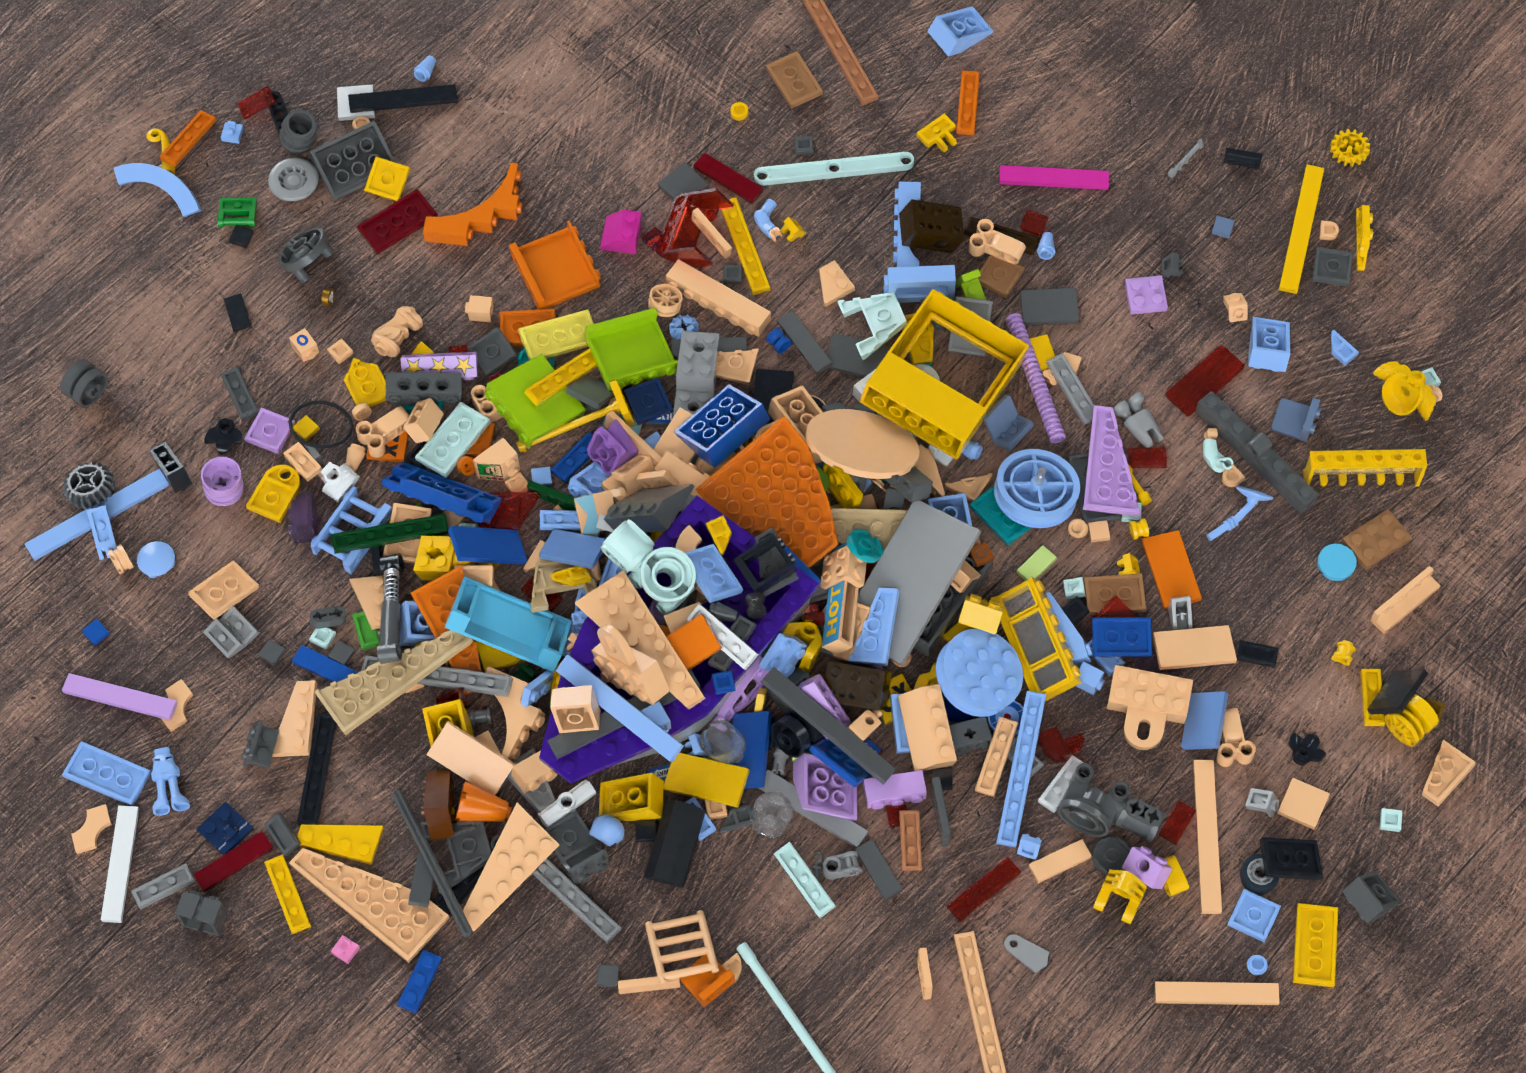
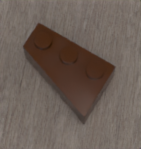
M451 770L427 771L426 779L423 780L424 792H422V802L424 805H421V815L426 818L430 840L454 838L452 826L454 814H451L452 805H454V783Z

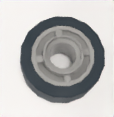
M1262 854L1250 856L1241 868V883L1245 889L1258 895L1271 892L1277 885L1279 878L1258 877L1255 874L1257 871L1265 875Z

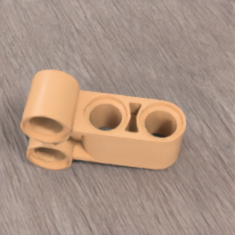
M980 220L977 224L976 234L970 237L969 253L972 256L978 257L985 252L1011 264H1018L1026 249L1025 244L993 230L994 225L991 220Z
M399 406L372 424L368 421H361L356 426L358 441L361 444L367 445L369 454L372 457L379 458L385 453V444L405 432L403 427L410 415L402 406Z
M1230 708L1225 711L1221 735L1222 745H1220L1216 756L1217 763L1222 767L1232 765L1235 759L1241 764H1249L1252 762L1256 751L1255 745L1244 739L1238 708ZM1246 750V751H1248L1250 754H1249V755H1245V754H1243L1241 751ZM1222 753H1228L1231 757H1224Z

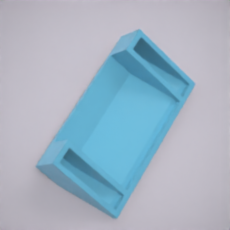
M464 576L445 628L554 672L562 656L572 620L548 610L531 613V603Z

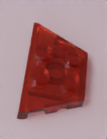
M538 492L490 493L501 497L502 501L490 524L485 522L478 524L480 528L519 530L538 500Z

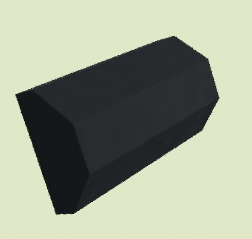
M666 801L645 872V879L684 888L704 819V809L680 801Z

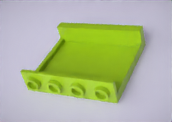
M655 308L586 326L585 340L608 391L612 390L610 382L617 380L622 389L628 385H637L646 380H652L665 375L670 376L677 372L678 360H674L657 323L658 313Z
M542 354L490 381L485 389L487 400L494 404L498 414L505 418L509 428L515 431L519 441L525 444L528 449L531 448L532 442L573 419L576 420L583 417L586 410L578 399L566 393L567 387L538 406L524 394L527 388L555 371Z

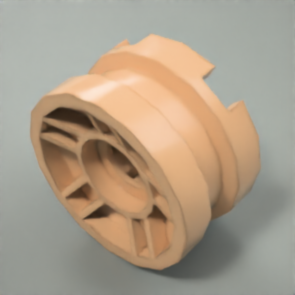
M121 544L117 546V549L107 551L119 574L124 573L126 569L134 568Z

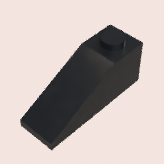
M166 442L149 450L175 493L186 489L192 484L184 466Z

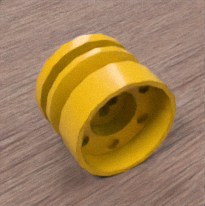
M1414 694L1402 713H1388L1384 718L1390 732L1400 742L1410 747L1415 746L1419 740H1422L1424 735L1435 728L1439 722L1434 709L1416 694Z

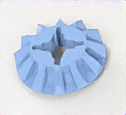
M680 314L678 317L673 318L669 325L670 334L674 339H681L682 331H685L681 328L682 323L687 326L686 331L699 332V325L695 317L692 318L688 314L686 316Z

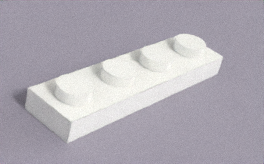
M698 604L687 620L690 622L700 614L704 615L722 646L721 650L743 669L747 670L759 654L707 609Z

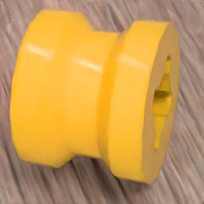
M1145 518L1140 519L1138 522H1129V531L1133 540L1141 536L1144 538L1149 537V528Z

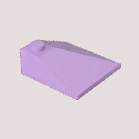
M804 753L793 762V781L802 809L854 821L857 820V786L853 787L815 755Z

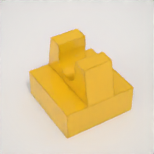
M787 217L783 221L785 224L780 231L784 234L790 231V235L787 237L788 241L792 242L806 234L797 220Z
M1132 554L1122 555L1123 558L1117 561V565L1120 568L1125 566V569L1120 571L1119 575L1140 574L1138 559Z

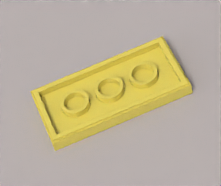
M587 309L518 328V333L529 360L540 354L547 359L589 347L584 337L586 326L594 323Z

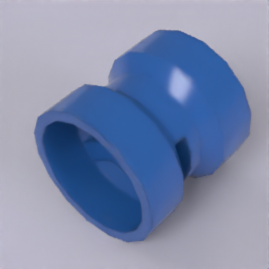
M780 328L772 330L766 337V341L774 346V350L778 354L784 353L792 344V341L784 336V332Z

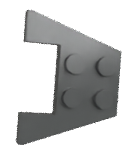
M457 821V823H452L454 838H447L455 869L443 872L451 888L486 865L492 853L483 821ZM422 822L423 834L426 840L430 841L427 822Z

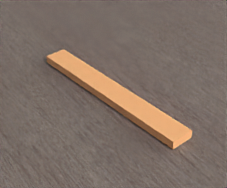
M1194 760L1193 772L1201 914H1221L1222 901L1214 760Z
M974 931L954 934L984 1073H1006Z

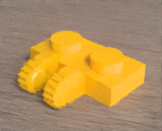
M944 113L918 131L916 137L927 148L936 143L941 151L946 152L948 147L942 138L945 137L951 146H955L957 141L951 132L956 129V125Z

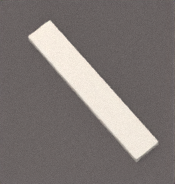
M118 806L101 914L102 922L122 923L139 815V807Z

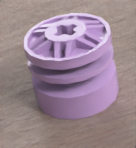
M216 457L205 463L201 470V480L206 498L217 506H229L237 502L242 496L244 488L239 465L228 457Z

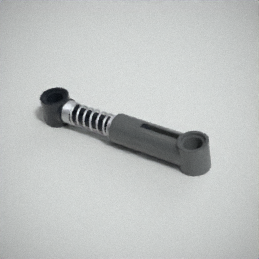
M400 553L380 557V568L384 575L380 645L377 646V657L380 664L402 660L400 647L401 606L397 598L399 596V589L397 588H399L398 579L400 572L404 571V560Z

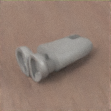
M1138 392L1128 402L1124 400L1118 403L1113 410L1116 416L1124 418V425L1144 447L1149 448L1153 446V442L1147 432L1150 433L1157 443L1164 438L1148 408L1142 409L1141 405L1144 401V395L1142 392Z

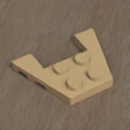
M550 560L536 562L531 613L548 610V602L545 596L547 594L583 588L586 595L597 588V583L594 579H591V582L572 587L553 581L550 578V573L574 567L575 565Z

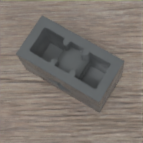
M985 716L949 725L955 754H966L973 749L982 750L991 743L992 737Z

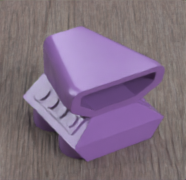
M617 419L612 422L608 430H605L602 426L594 432L587 448L591 460L598 461L603 472L606 474H611V472L638 454V449Z

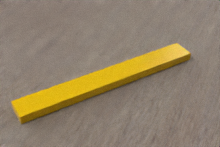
M1306 165L1279 286L1280 291L1294 294L1298 292L1324 168Z

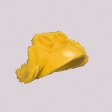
M1397 361L1387 362L1376 368L1374 375L1385 381L1382 387V399L1389 411L1403 416L1409 415L1417 409L1424 421H1427L1434 410L1436 396L1433 395L1431 387L1425 384V375L1420 371H1411L1408 366L1400 365Z

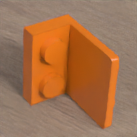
M703 955L690 967L709 963L707 955ZM718 961L719 972L717 973L709 971L679 978L703 1007L707 1006L735 983L733 972L730 969L726 971Z

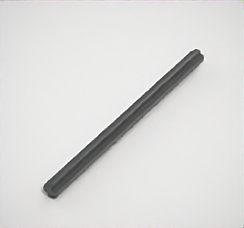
M402 790L394 791L392 797L463 937L472 935L473 930Z

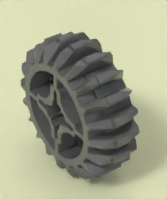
M93 461L90 464L85 462L83 466L78 465L77 469L71 468L72 473L66 474L67 479L63 480V491L66 499H68L72 506L82 507L85 510L88 506L93 509L94 505L100 506L102 501L107 502L106 497H112L111 492L114 491L115 485L113 474L106 465L103 466L100 462L96 464Z

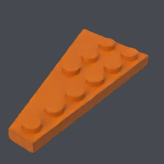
M462 565L411 592L435 639L440 637V634L450 630L445 628V625L464 578ZM472 639V644L448 660L451 668L481 672L476 640ZM465 691L466 695L472 693L470 691Z

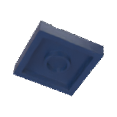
M659 378L623 391L638 425L673 412Z
M225 801L196 830L222 855H225L244 840L254 828Z

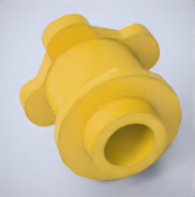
M1343 640L1337 643V651L1334 652L1331 659L1350 666L1353 659L1351 656L1356 651V648L1352 642Z

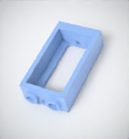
M955 265L889 267L887 275H884V294L894 292L899 303L921 302V299L927 297L932 289L943 293L954 301L956 285Z

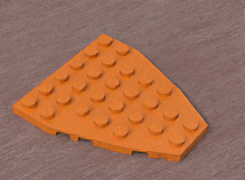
M785 416L695 489L704 501L754 537L773 528L777 537H780L784 544L809 569L839 545L830 502L811 450Z

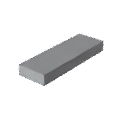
M185 863L131 890L141 910L195 883V880Z

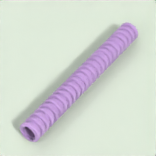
M1011 314L1005 320L1009 332L1012 336L1023 340L1029 345L1022 362V367L1035 398L1034 400L1042 422L1046 428L1045 430L1048 433L1047 436L1050 443L1062 442L1066 435L1054 408L1055 405L1043 378L1044 376L1032 348L1031 340L1023 324L1024 321L1021 314Z

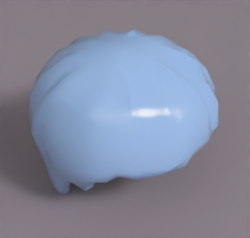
M608 814L596 817L589 831L590 836L600 840L607 846L621 842L625 833L623 824L617 818Z

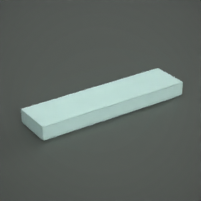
M788 842L774 853L819 918L836 907L791 842Z

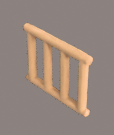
M702 910L697 911L695 915L653 924L651 921L645 923L660 984H666L667 980L704 972H719L707 921ZM699 923L700 931L658 940L656 938L655 931ZM703 938L705 947L663 956L660 954L659 947ZM707 955L709 961L707 964L665 972L663 966L665 963Z

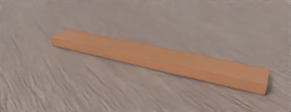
M802 0L861 105L863 106L878 100V94L823 0Z

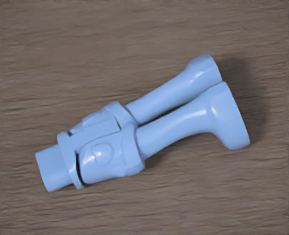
M164 747L154 750L155 757L153 758L151 777L156 782L158 797L152 807L153 814L162 816L170 812V804L166 794V781H168L170 787L172 808L179 812L189 809L190 801L182 796L179 791L177 778L180 776V768L176 765L174 756L170 753V748Z

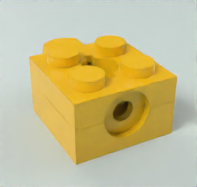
M421 536L413 571L421 580L433 581L454 570L455 566H474L475 562L457 560L450 536Z

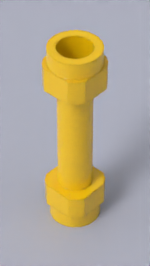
M1128 465L1132 485L1138 495L1137 500L1139 503H1142V506H1145L1152 501L1148 491L1144 492L1132 474L1133 469Z

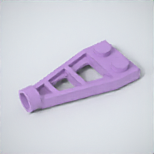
M761 656L748 670L737 685L736 691L732 692L716 717L712 720L723 731L729 726L728 723L734 717V714L741 712L757 697L760 687L767 688L761 681L769 671L759 666L763 659ZM754 679L757 683L755 688L748 694H745V688ZM741 697L742 699L738 703H736L738 698Z

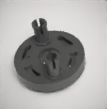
M319 227L312 228L305 232H299L289 240L290 243L284 246L278 262L286 272H293L299 282L304 283L310 278L304 267L312 263L321 253L324 257L328 258L334 253V250L328 244L329 237L323 229Z

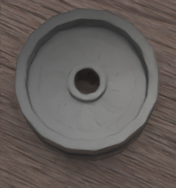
M78 360L64 374L60 383L61 393L73 399L80 407H90L104 393L108 384V376L100 369L95 368L88 360Z

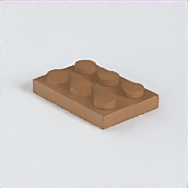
M798 51L766 65L767 72L791 109L823 95V90Z
M1387 509L1345 536L1342 542L1353 551L1357 561L1367 570L1409 543L1412 537Z
M1142 574L1084 577L1086 606L1090 611L1087 614L1088 616L1146 612Z

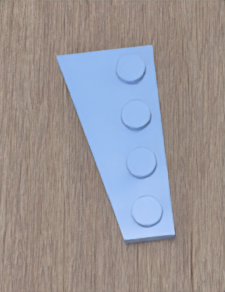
M879 587L871 605L867 621L865 620L862 626V633L854 645L853 654L848 659L850 663L888 666L900 593L898 589Z

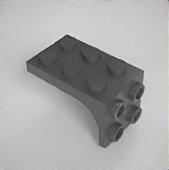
M577 811L544 829L559 844L554 852L574 884L584 883L594 873H601L607 869L609 865L607 851L605 849L601 850L594 837L589 835V829Z

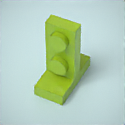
M979 269L963 274L956 279V287L961 288L964 298L986 300L978 279L981 276Z

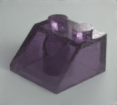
M307 491L291 501V508H288V518L291 519V525H288V535L292 537L294 543H309L317 535V507L312 491Z

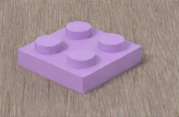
M1162 275L1125 279L1130 315L1167 311L1168 306Z

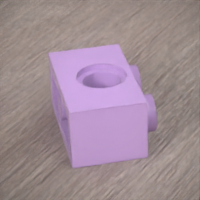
M1141 846V848L1132 847L1122 868L1134 874L1150 888L1162 889L1173 868L1167 865V860L1151 854L1152 850L1145 846Z

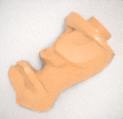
M403 306L398 308L395 316L390 321L374 331L371 341L375 350L382 356L397 357L401 351L399 346L404 339L409 337L408 328L413 331L419 330L423 325V320L413 307Z

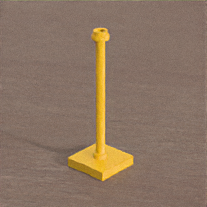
M617 380L610 382L616 401L613 402L614 404L560 426L532 442L531 446L603 417L610 411H621L629 427L635 426L636 423ZM520 441L516 442L520 453L527 452L525 444H522Z

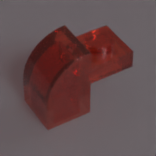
M1056 726L1039 733L1037 741L1046 757L1055 762H1067L1070 752L1076 753L1080 751L1084 746L1085 739L1082 733L1063 740Z

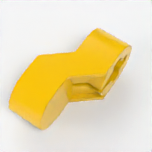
M934 662L930 672L919 675L914 689L938 684L936 662Z

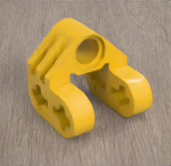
M812 622L790 623L783 631V634L796 636L808 645L799 669L809 674L822 648L823 640L819 629Z
M1110 869L1093 908L1103 912L1112 892L1128 898L1130 901L1121 921L1131 925L1147 885L1128 871Z

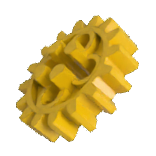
M1347 129L1346 133L1341 130L1339 135H1334L1330 144V152L1333 153L1332 158H1338L1337 163L1343 161L1344 166L1350 163L1351 167H1353L1355 162L1360 165L1361 161H1366L1370 152V143H1367L1368 138H1362V132L1356 134L1355 129L1353 132Z

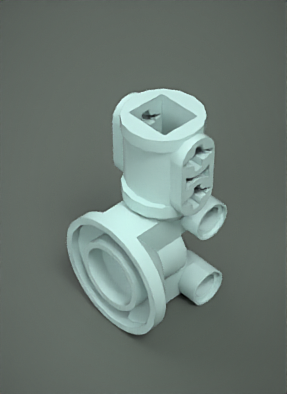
M628 519L622 522L602 543L601 550L622 571L624 570L625 573L631 572L628 577L634 587L637 589L643 587L650 597L657 600L656 607L663 615L669 614L695 590L696 571L694 564L679 549L663 547L653 550L655 544L650 537L633 521ZM659 573L668 574L671 578V585L669 587L661 586L657 582L656 575Z

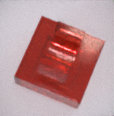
M810 604L809 612L804 614V622L824 625V612H818V604Z

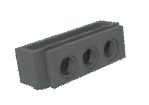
M386 372V401H390L391 405H416L417 402L429 398L436 405L439 404L438 401H444L443 405H455V402H461V373Z

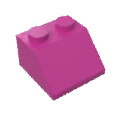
M621 210L607 216L600 250L636 254L642 228V212Z

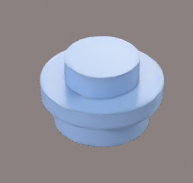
M1253 955L1248 959L1247 969L1253 975H1262L1267 970L1268 964L1263 956Z

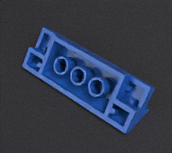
M403 461L393 466L392 474L382 480V486L387 487L390 491L403 493L409 498H417L425 504H433L441 510L452 511L457 516L471 518L472 521L477 523L485 522L490 524L502 501L501 497Z

